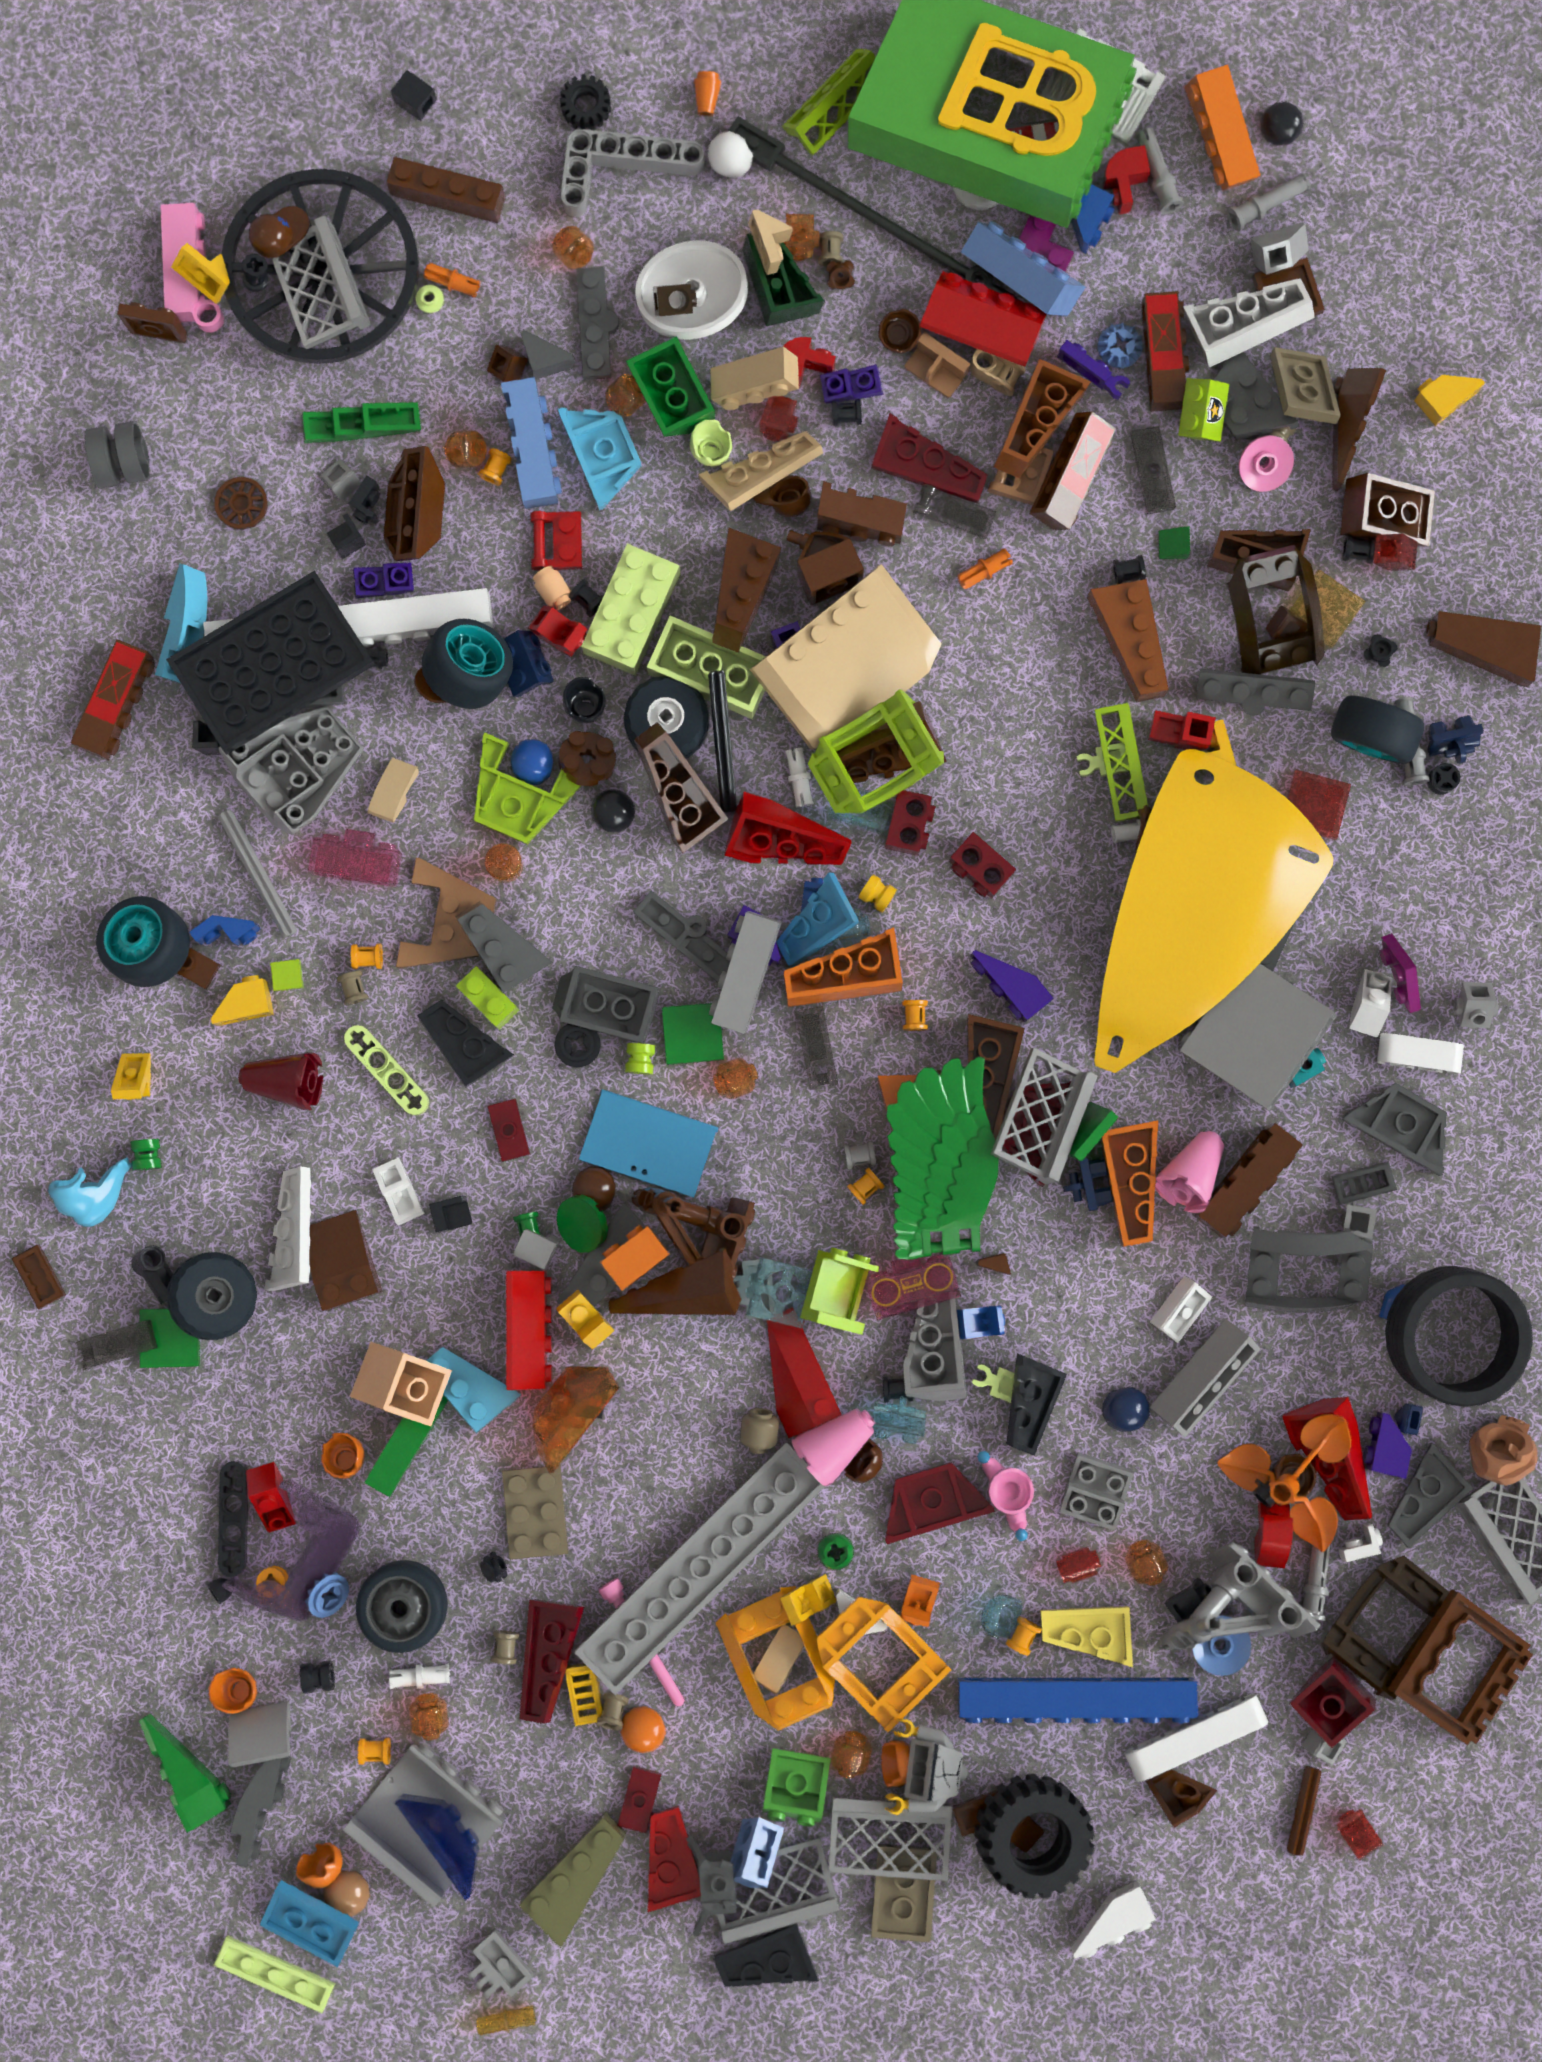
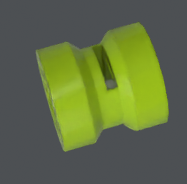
M627 1043L626 1052L631 1057L625 1063V1073L653 1075L654 1065L651 1063L650 1057L655 1055V1045Z

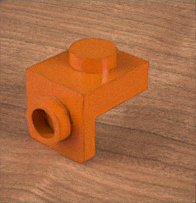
M911 1574L903 1599L900 1617L911 1625L928 1627L940 1582Z

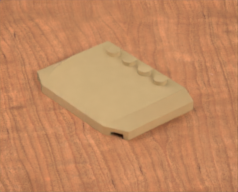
M881 564L749 670L808 747L816 749L819 744V738L833 733L862 716L879 703L885 702L897 690L902 689L906 692L927 675L940 649L941 642Z

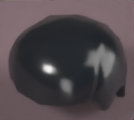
M1287 101L1274 103L1264 112L1261 118V133L1266 141L1274 145H1290L1302 134L1304 126L1303 115L1296 105Z
M589 677L574 678L567 683L563 692L565 712L570 718L579 723L587 724L596 721L602 716L606 707L603 688L597 686Z
M605 790L596 795L591 804V817L602 830L621 832L628 828L635 818V805L632 799L621 790Z

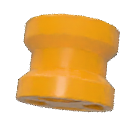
M275 1565L261 1571L256 1579V1587L259 1593L270 1598L284 1592L289 1584V1576L286 1570Z

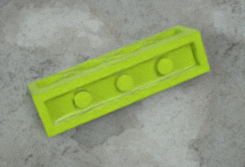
M857 48L782 125L788 135L798 137L811 155H814L848 120L865 82V72L872 66L876 58L872 50ZM851 86H857L856 99L852 103H845L846 91ZM831 106H838L837 119L833 123H826L827 111ZM813 125L819 126L818 138L812 144L805 133Z
M1129 703L1094 709L1115 822L1135 818L1140 819L1138 809L1144 808L1145 805L1148 806ZM1118 712L1120 724L1112 732L1103 726L1101 715ZM1120 729H1121L1122 737H1120L1119 735H1117V733L1120 731ZM1105 732H1106L1107 734L1111 735V737L1108 739L1107 742H1106ZM1114 738L1125 745V752L1119 760L1108 752V746ZM1126 756H1127L1128 766L1123 763V760L1125 759ZM1110 760L1116 763L1113 769L1111 768ZM1119 766L1127 770L1130 775V780L1124 788L1114 782L1113 775ZM1130 786H1132L1133 793L1128 791ZM1115 787L1122 791L1118 798ZM1124 794L1134 799L1136 811L1120 814L1118 803Z

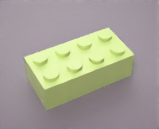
M627 543L581 646L583 653L636 676L681 575L680 565Z
M669 616L647 665L648 675L652 677L666 676L683 682L700 691L703 698L711 702L708 674L711 671L722 670L725 672L728 709L753 719L765 689L749 669L766 656L741 646L738 653L712 643V633Z

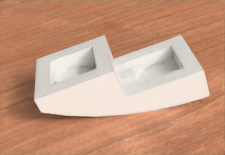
M399 1157L372 1169L382 1195L386 1198L398 1226L425 1214Z

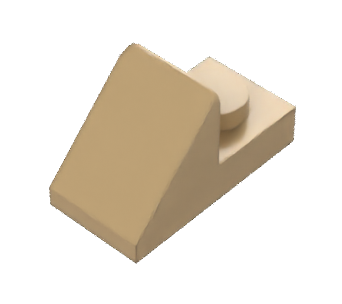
M758 209L753 210L748 225L766 275L777 273L783 260V252L779 243L789 241L793 228Z

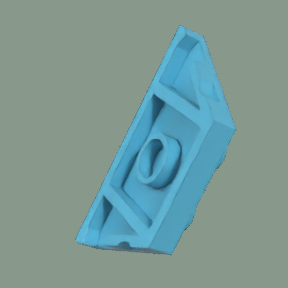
M567 408L558 409L560 418L599 510H602L642 466L640 458L619 411L597 412L596 410L589 409L569 411Z

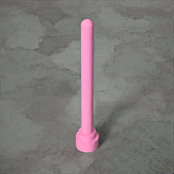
M618 1577L598 1589L603 1600H607L609 1604L613 1603L616 1609L625 1601L622 1597L624 1595L622 1591L624 1587ZM656 1654L649 1661V1664L675 1706H682L684 1697L658 1654Z

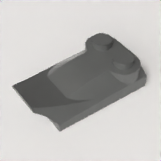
M575 966L571 972L561 976L552 1009L558 1014L560 1022L644 1044L656 1009L659 988Z

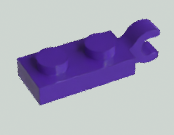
M1066 340L1060 347L1057 358L1101 390L1105 389L1112 398L1119 400L1122 393L1116 390L1115 386L1121 384L1128 388L1131 383L1130 380L1122 375L1111 376L1112 372L1109 371V367L1099 359L1094 360L1086 354V350L1078 343L1072 344Z

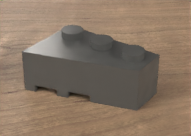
M480 901L455 916L503 993L553 963Z

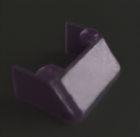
M288 1479L282 1481L279 1487L304 1501L298 1513V1521L303 1529L313 1535L285 1585L283 1586L273 1580H266L254 1588L233 1577L225 1581L222 1587L264 1611L296 1621H304L312 1616L308 1611L309 1607L305 1603V1600L309 1597L307 1590L312 1589L315 1586L314 1580L320 1581L324 1573L331 1575L333 1572H338L360 1533L361 1525L359 1519L354 1514L296 1481Z

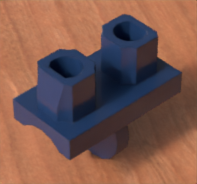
M1470 715L1456 719L1454 723L1455 730L1447 731L1446 725L1442 721L1430 724L1428 730L1430 741L1427 748L1429 757L1444 754L1445 758L1454 757L1458 764L1465 763L1466 754L1475 752L1474 747L1480 746V736L1484 733L1482 724L1475 725Z
M1084 1158L1083 1161H1079L1083 1183H1079L1077 1172L1070 1173L1071 1185L1063 1186V1192L1072 1191L1074 1202L1083 1201L1081 1189H1085L1089 1211L1098 1210L1099 1206L1113 1202L1110 1187L1094 1189L1092 1178L1107 1175L1105 1160L1088 1161V1158Z

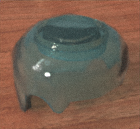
M999 1594L992 1597L985 1604L981 1613V1626L986 1634L997 1640L1000 1638L998 1636L1004 1638L1010 1636L1018 1623V1617L1021 1616L1022 1602L1007 1594Z

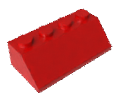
M942 271L935 284L919 327L1025 367L1037 343L1047 314L1034 304L1015 299L1008 293H999L989 289L984 284L973 283L962 279L958 274Z
M506 1271V1390L547 1388V1382H552V1365H547V1353H552V1335H547V1323H552V1306H547V1294H552V1277H547V1271Z

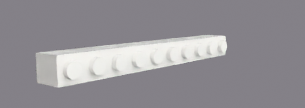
M487 588L338 606L364 648L373 647L374 642L385 641V644L388 645L400 644L402 639L413 638L414 641H426L431 639L430 636L434 635L440 626L454 619H472L493 628L490 595ZM233 619L203 622L204 635H208Z

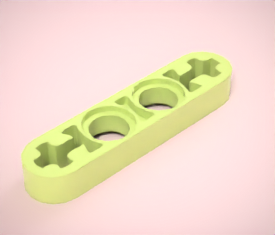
M359 1025L350 1027L345 1033L344 1040L353 1054L407 1113L415 1116L425 1113L429 1106V1098L369 1030ZM354 1032L358 1034L364 1032L365 1035L362 1039L368 1046L372 1042L375 1044L374 1047L366 1051L363 1057L360 1052L365 1051V1049L357 1043L354 1045L351 1043L354 1040L352 1036ZM375 1052H381L385 1056V1063L380 1068H374L370 1064V1056ZM394 1073H400L404 1077V1085L399 1089H392L389 1085V1078ZM410 1084L414 1088L409 1090V1092L416 1098L422 1097L420 1101L422 1107L420 1109L415 1107L410 1109L411 1101L406 1095H403L402 1099L398 1097L399 1094L408 1089Z

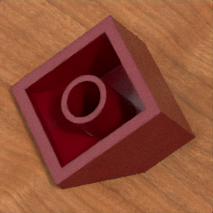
M1333 1656L1308 1679L1289 1704L1333 1748L1376 1710L1377 1699Z

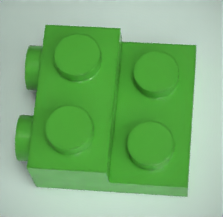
M772 1748L762 1813H768V1819L784 1822L785 1817L797 1818V1824L813 1827L815 1822H821L831 1758Z

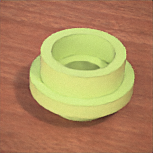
M425 285L418 290L416 303L421 311L435 313L442 308L444 296L437 286ZM429 294L434 295V299L430 302L425 301V297Z

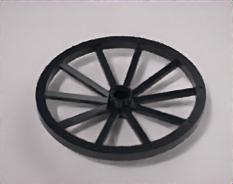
M334 169L297 171L277 178L260 188L242 205L233 218L226 233L221 252L230 280L224 293L232 312L241 326L254 340L266 349L282 357L304 363L340 362L357 357L379 345L389 337L406 316L414 299L419 278L417 244L408 220L400 207L387 193L372 182L349 172ZM317 184L342 186L332 221L338 236L351 189L368 196L386 211L382 217L343 249L346 259L392 221L395 222L402 235L406 251V260L349 265L352 275L406 270V275L400 296L392 310L358 289L363 304L386 317L371 332L353 342L349 341L347 332L339 335L341 346L306 349L298 347L301 338L296 326L289 343H285L266 333L253 321L285 302L284 291L279 292L251 310L245 311L240 302L234 279V272H244L242 270V262H235V255L248 223L251 224L257 217L255 214L268 202L291 190L295 205L303 209L308 215L299 187ZM315 236L307 239L311 252H314L317 246ZM290 249L287 252L293 255L294 250ZM301 253L298 260L306 266L295 267L306 271L311 257ZM318 260L312 273L317 275L316 273L319 269L327 268V263ZM267 264L268 270L266 274L277 275L274 264ZM294 271L291 274V276H303ZM312 278L309 279L305 288L307 289L312 286L309 294L315 296L320 281ZM301 280L291 285V287L298 289ZM327 284L324 290L327 301L332 302L335 296L333 286ZM307 298L302 312L307 314L312 300ZM337 309L333 315L335 325L343 323L340 310Z

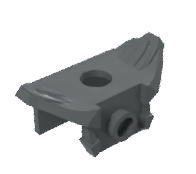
M692 1835L686 1838L687 1845L698 1859L702 1911L694 1925L693 1935L698 1937L709 1915L737 1913L733 1863L730 1862L732 1850L704 1853Z

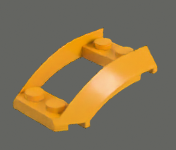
M796 1586L780 1588L781 1591L729 1615L725 1613L716 1622L725 1648L754 1714L778 1731L831 1707L834 1698L835 1678L822 1667L816 1639L818 1636L809 1617L795 1625L818 1675L815 1679L765 1701L741 1644L790 1622L780 1598L796 1589Z
M860 1596L816 1638L822 1667L881 1724L887 1733L899 1723L896 1721L897 1719H903L951 1671V1668L887 1603ZM881 1619L919 1658L877 1698L840 1658Z

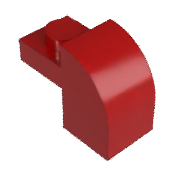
M1145 145L1120 150L1108 162L1103 178V190L1111 189V194L1114 195L1112 204L1113 206H1118L1119 215L1130 213L1133 197L1130 185L1147 183L1150 167Z
M798 337L783 345V347L798 357L799 388L805 368L825 374L834 372L836 356L826 349H811L812 338Z
M543 605L528 627L539 638L570 657L583 644L587 635L586 631L588 630L580 622L571 621L555 608Z
M1155 710L1148 740L1174 745V748L1182 750H1206L1211 744L1216 717L1187 712L1184 716Z
M1258 1501L1259 1528L1254 1540L1255 1563L1265 1567L1285 1569L1293 1537V1518L1290 1517V1503L1281 1507L1275 1503L1269 1509Z

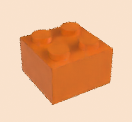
M641 1225L637 1226L626 1235L629 1240L620 1247L618 1243H615L602 1253L605 1259L600 1263L621 1290H625L670 1255V1252L650 1226L645 1228Z

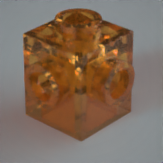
M786 214L785 224L791 226L793 231L789 241L784 243L794 256L793 260L804 261L807 258H812L814 248H819V230H814V214Z

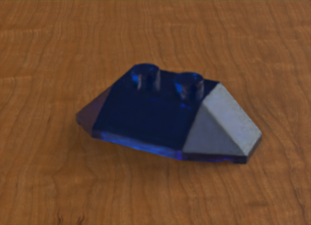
M402 1794L395 1801V1805L466 1901L474 1891L480 1847L477 1845L479 1843L477 1835L471 1828L466 1830L460 1821L462 1816L458 1809L452 1803L448 1805L445 1799Z

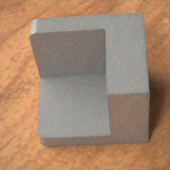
M525 1229L513 1255L545 1270L549 1266L561 1239L551 1234L546 1238L529 1229Z

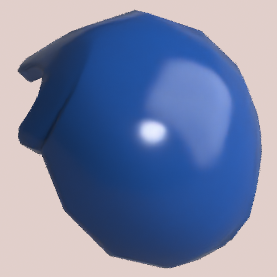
M525 739L519 742L513 749L510 759L511 770L514 776L530 785H540L551 776L554 763L553 753L546 743L537 739Z

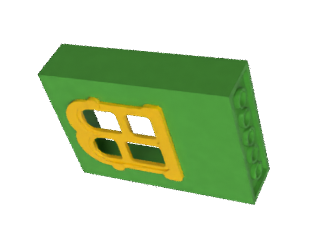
M902 0L848 117V148L1068 228L1071 219H1077L1082 207L1083 195L1087 196L1093 179L1091 177L1093 171H1098L1103 155H1101L1104 147L1108 148L1113 136V131L1111 130L1114 124L1118 125L1121 119L1124 100L1128 101L1134 86L1132 82L1137 68L1133 67L1135 55L982 0ZM995 47L1034 62L1035 65L1024 88L1013 87L983 76L980 73L991 48ZM1051 67L1063 71L1075 80L1076 91L1072 97L1065 101H1053L1037 95V87L1047 68ZM974 87H981L1004 97L994 122L987 123L963 113V108ZM1023 102L1053 114L1058 120V132L1049 140L1038 141L1007 130L1005 125L1015 103Z

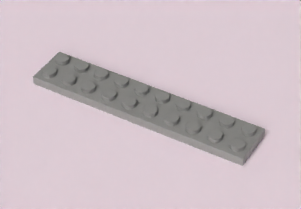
M787 1442L770 1456L574 1650V1653L614 1695L675 1637L825 1487L806 1468L809 1465L799 1458L796 1451Z

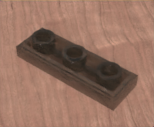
M1154 426L1132 430L1130 436L1147 515L1175 510L1176 503L1160 427ZM1148 469H1156L1157 474H1151Z

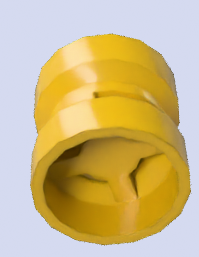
M873 874L858 898L863 902L873 903L874 908L883 913L898 889L892 885L885 886L881 882V878Z

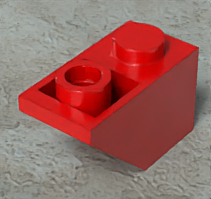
M275 1462L246 1470L248 1497L267 1532L270 1533L295 1525L296 1521L285 1483Z

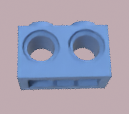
M761 1818L742 1819L730 1861L733 1863L735 1882L749 1888L768 1887L784 1830L783 1827Z

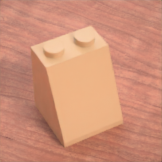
M370 1341L350 1397L379 1409L431 1426L452 1370Z

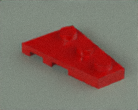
M679 1805L652 1813L650 1816L647 1913L701 1896L699 1871L694 1854L687 1845L686 1838L689 1836Z

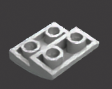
M1077 1452L1059 1512L1116 1531L1134 1471Z
M289 1701L249 1708L240 1713L230 1714L228 1762L231 1767L290 1756L289 1732L291 1731Z

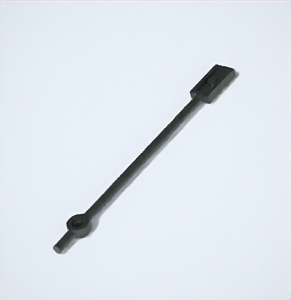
M737 116L728 130L746 140L745 142L753 154L752 161L769 172L777 164L963 277L965 280L973 282L975 279H981L989 289L999 293H1008L1015 299L1018 298L993 283V275L981 266L975 265L971 268L965 266L782 154L785 150V144L741 117Z

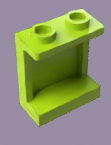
M831 1247L830 1252L818 1250L800 1318L862 1335L865 1323L855 1321L868 1272L870 1270L878 1272L879 1266L869 1264L871 1258L854 1254L853 1259L848 1258V1251Z

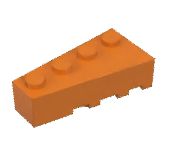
M894 927L877 936L860 940L859 943L837 949L824 957H817L783 971L788 1007L900 992L903 985Z

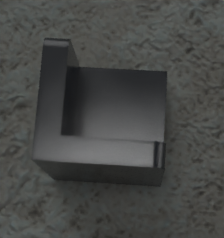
M409 70L404 72L390 91L394 103L419 121L424 118L437 101L434 88Z
M348 513L343 515L346 522L326 533L342 559L366 545Z
M200 720L193 721L192 748L204 755H221L219 752L220 745L208 725Z
M464 1195L429 1204L436 1233L472 1224L467 1198Z

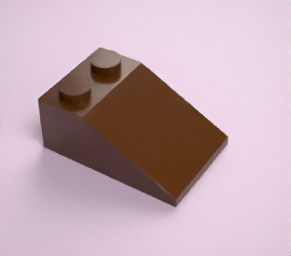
M1371 473L1347 478L1340 535H1351L1352 538L1362 540L1376 538L1378 542L1429 547L1435 491Z
M357 1210L310 1225L309 1265L322 1311H329L383 1292Z

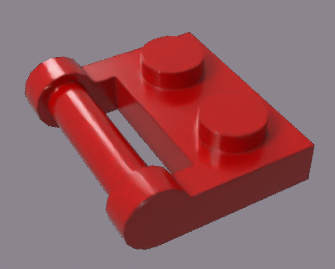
M581 511L531 512L530 522L533 523L534 559L531 560V569L541 570L547 566H552L554 570L583 569ZM544 523H553V559H545Z

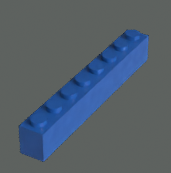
M1193 1677L958 1678L959 1718H965L966 1723H981L982 1718H994L996 1723H1011L1012 1718H1024L1026 1723H1041L1042 1718H1053V1722L1070 1723L1071 1718H1083L1085 1723H1100L1101 1718H1113L1115 1723H1129L1131 1718H1142V1722L1159 1723L1160 1718H1172V1722L1189 1723L1190 1718H1198L1197 1681Z

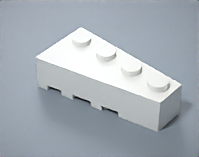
M1301 278L1263 287V290L1248 293V291L1237 293V297L1219 300V298L1208 300V304L1195 307L1194 304L1183 306L1187 322L1209 368L1315 318L1312 300Z

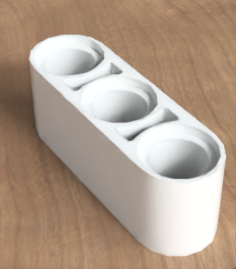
M1381 1033L1377 1063L1385 1064V1062L1390 1063L1389 1065L1414 1069V1066H1416L1419 1070L1440 1073L1447 1071V1074H1461L1464 1045L1454 1042Z

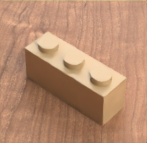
M785 347L710 368L711 400L725 410H735L739 406L748 403H760L763 399L773 396H785L788 392L799 389L798 357Z

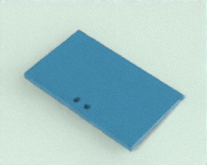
M602 1089L579 1160L694 1198L715 1134L718 1132V1127Z

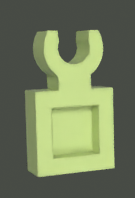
M1123 743L1111 744L1108 746V752L1119 760L1125 752V745ZM1096 747L1097 756L1092 757L1086 753L1077 756V762L1087 761L1090 764L1088 769L1079 771L1081 777L1090 776L1094 770L1098 769L1100 770L1101 777L1107 776L1101 747ZM1126 756L1125 759L1123 760V763L1128 766V761H1127V756ZM1110 760L1111 768L1113 769L1116 763ZM1119 766L1114 775L1128 771Z
M978 1364L977 1368L983 1370L986 1373V1377L983 1381L972 1379L971 1382L978 1387L991 1386L989 1395L1011 1403L1014 1372L998 1367L995 1375L992 1374L989 1367Z

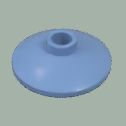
M1219 1615L1216 1620L1220 1618L1230 1619L1232 1617ZM1249 1633L1213 1637L1207 1642L1196 1645L1195 1648H1192V1652L1197 1663L1207 1672L1219 1676L1231 1675L1239 1671L1247 1663L1251 1653V1639ZM1217 1639L1225 1641L1223 1649L1215 1648V1641Z

